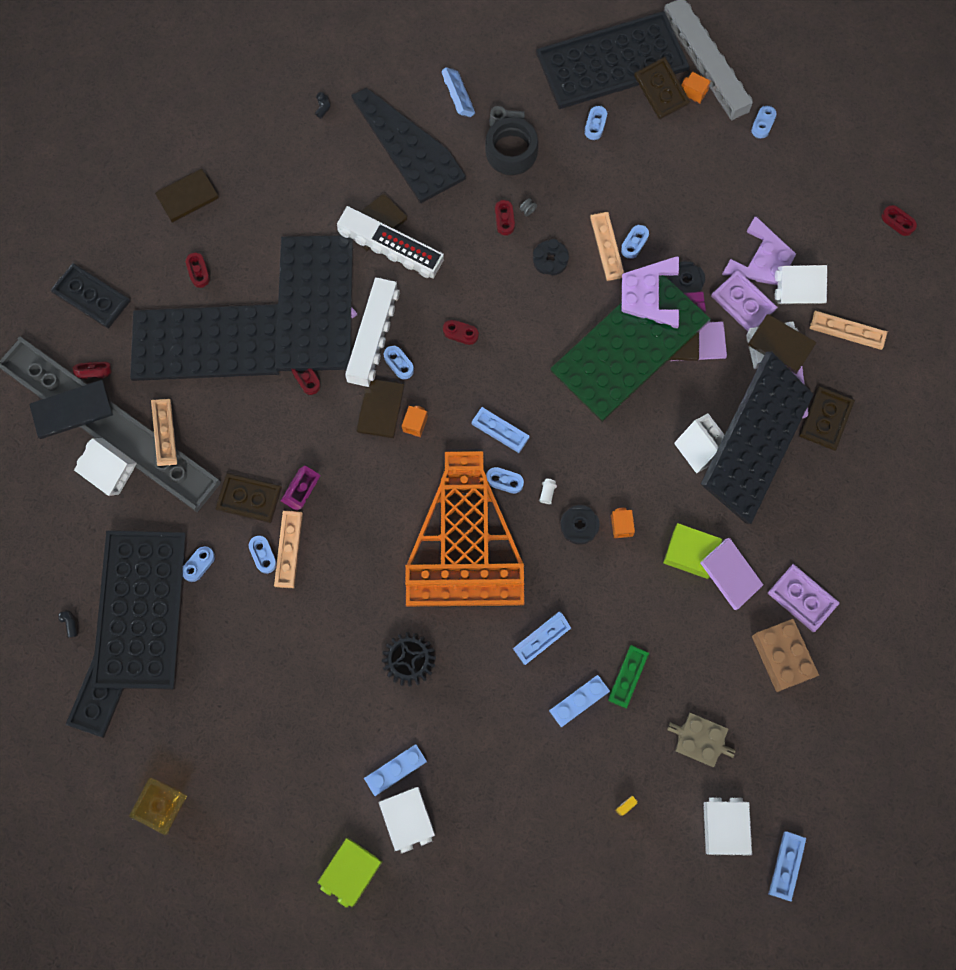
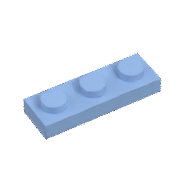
M446 67L442 74L450 91V96L456 105L457 112L460 115L472 117L475 111L458 71Z
M481 407L472 421V425L518 453L521 452L530 437Z
M558 612L515 646L513 650L521 662L526 665L570 630L571 627L563 614Z
M597 675L549 710V712L560 727H563L610 691Z
M415 744L364 779L374 796H376L427 761Z
M789 832L783 833L769 891L770 895L792 901L806 838Z

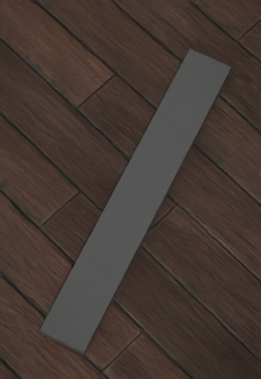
M20 336L18 341L0 360V369L41 399L87 385ZM112 402L110 404L113 416L80 426L94 438L105 439L137 463L135 468L196 512L201 509L221 484L219 479L177 449V465L157 466L154 433Z

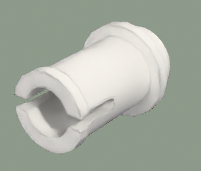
M545 479L542 482L543 489L539 501L551 504L554 488H557L556 481Z

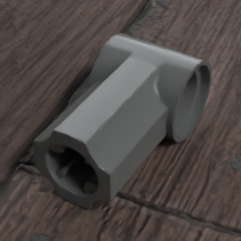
M495 106L491 109L489 123L492 126L498 120L507 117L524 119L525 113L523 111H509L501 106Z

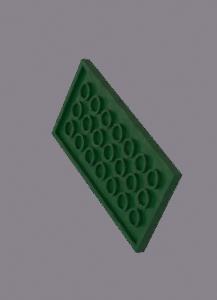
M659 275V310H679L678 328H673L671 325L664 323L660 324L648 318L644 319L622 312L621 303L550 369L602 422L710 322L711 318L664 275Z

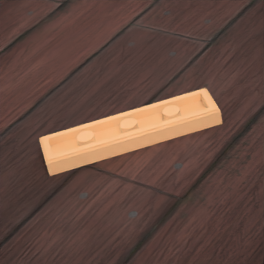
M609 213L593 214L590 216L606 280L620 279L622 274H624Z
M814 311L809 328L880 350L884 347L887 331L819 311Z
M151 400L157 466L177 465L171 400Z
M283 511L274 587H295L302 512Z

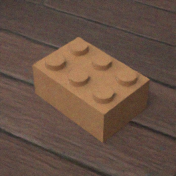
M794 619L757 632L752 636L776 692L819 676Z

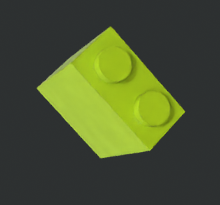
M677 523L663 563L708 579L710 576L700 562L721 544L722 539Z
M346 838L319 879L318 883L322 885L320 889L328 895L333 893L339 897L337 901L348 908L350 905L353 907L383 861L350 838Z

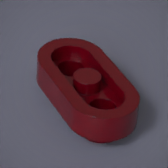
M501 200L495 205L497 231L501 235L507 236L512 234L515 229L513 206L509 201Z
M888 206L882 213V220L903 236L911 235L917 227L916 221L897 206Z
M199 253L189 254L185 263L190 279L194 286L203 288L210 282L205 261Z
M448 320L443 325V333L448 339L467 345H472L478 340V330L472 325L456 320ZM453 326L455 329L450 330L449 327ZM467 332L473 333L470 336L466 335Z
M90 362L75 365L73 372L79 379H87L89 377L106 378L112 372L109 362Z
M292 369L293 376L306 394L314 395L320 390L319 379L312 369L306 370L303 374ZM309 384H314L313 388H308Z

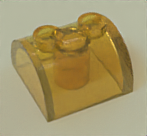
M150 777L129 817L167 835L187 795L171 785Z

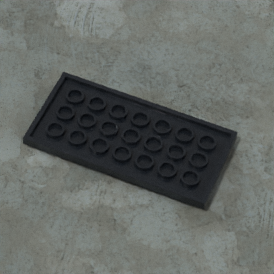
M665 11L536 49V55L558 109L639 86L634 76L635 72L663 57L668 61L674 74L689 70L687 59Z
M342 235L281 237L276 370H347L351 358L352 238H346Z
M278 304L133 311L130 379L132 381L279 375V371L276 370Z
M773 352L765 353L701 482V485L746 524H752L814 395Z
M106 531L91 688L175 689L186 533Z

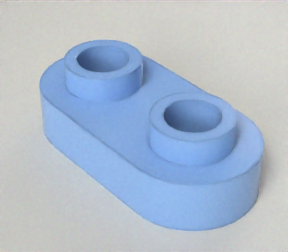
M595 106L590 110L585 127V135L588 139L597 140L602 136L607 111L601 106Z
M763 106L759 110L752 127V134L755 137L765 138L769 134L776 117V110L773 107Z
M636 225L632 228L622 244L621 252L624 257L632 259L639 254L649 236V231L645 226ZM631 248L633 252H629L627 249Z
M387 347L384 351L385 362L399 378H410L414 373L412 362L399 347ZM391 355L397 356L395 359L390 358ZM403 368L408 369L406 373H403L401 370Z
M494 467L488 470L486 474L487 481L493 488L509 493H518L523 488V478L517 473ZM493 476H498L499 480L493 481L492 478ZM515 481L518 485L516 487H512L510 483Z
M263 536L253 537L249 542V549L257 568L262 573L273 572L277 562L269 542ZM263 544V548L257 550V545ZM270 561V565L264 567V562Z
M203 546L195 551L183 566V577L187 581L195 582L202 577L215 560L213 550ZM207 553L206 558L201 559V555ZM194 568V572L189 574V569Z

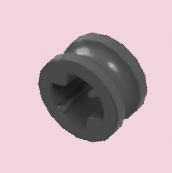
M531 198L526 199L520 206L519 210L524 212L525 216H529L537 208V204L532 203L533 200Z

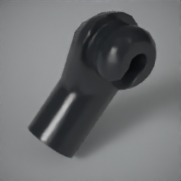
M319 92L316 98L320 107L315 112V115L322 119L330 109V101L324 92Z
M68 610L60 612L58 619L60 622H65L68 638L78 636L77 625L72 612Z

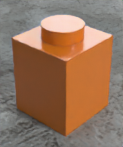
M692 72L689 78L686 77L684 79L682 87L688 98L701 103L708 92L711 81Z
M408 407L402 423L403 432L421 437L428 418L427 411L423 407Z
M627 508L615 509L611 514L613 537H633L635 529L632 510H627Z

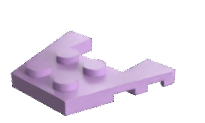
M754 217L747 233L763 240L748 267L730 259L722 275L729 277L739 270L747 279L778 285V282L775 281L776 270L781 266H790L796 253L757 217Z
M673 257L622 274V312L678 328L679 310H659V275H678L679 257Z

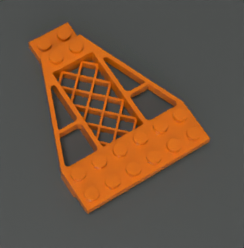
M483 451L445 452V471L441 478L440 486L406 565V607L524 605V563L521 560L483 470ZM453 493L462 498L455 506L448 500ZM472 493H476L481 498L475 505L467 499ZM464 501L471 507L465 515L457 509ZM483 501L484 515L477 509ZM441 502V534L439 536H424L437 503ZM488 502H492L506 535H490L488 533ZM446 503L452 507V509L447 514ZM454 511L462 517L456 524L448 519ZM473 511L481 516L475 524L467 518ZM464 520L472 526L465 534L458 528ZM483 520H484V533H483L479 528H477V526H478ZM446 521L452 526V528L447 533ZM474 529L481 535L475 543L467 537ZM454 530L462 536L456 543L448 538ZM464 539L472 545L465 553L458 547ZM483 539L484 552L477 546ZM446 540L452 545V547L447 552ZM491 540H508L518 564H489L488 542ZM422 541L441 542V564L412 565ZM474 548L482 555L475 563L467 556ZM454 549L462 555L455 563L448 557ZM466 558L471 564L459 563ZM484 558V564H478Z

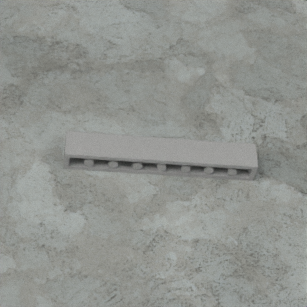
M676 0L665 5L664 11L675 35L701 75L711 81L709 87L729 118L734 120L749 113L753 103L751 96L746 93L743 84L738 81L733 69L726 63L724 55H721L718 51L716 43L711 40L708 31L701 25L699 17L693 13L691 5L685 0Z

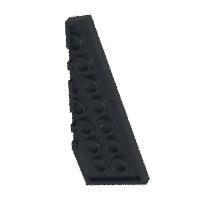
M364 88L351 95L357 108L420 204L466 180L465 174L447 148L369 89Z

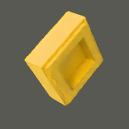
M633 796L629 797L616 809L617 813L620 816L625 815L637 804V800Z

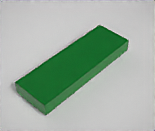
M630 645L608 698L609 702L627 709L649 655L648 652Z

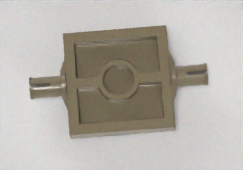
M689 713L682 727L670 722L669 726L673 728L668 727L667 730L678 734L676 752L711 767L715 766L717 758L721 753L732 758L734 757V754L730 752L735 753L736 750L725 746L728 728L692 713Z

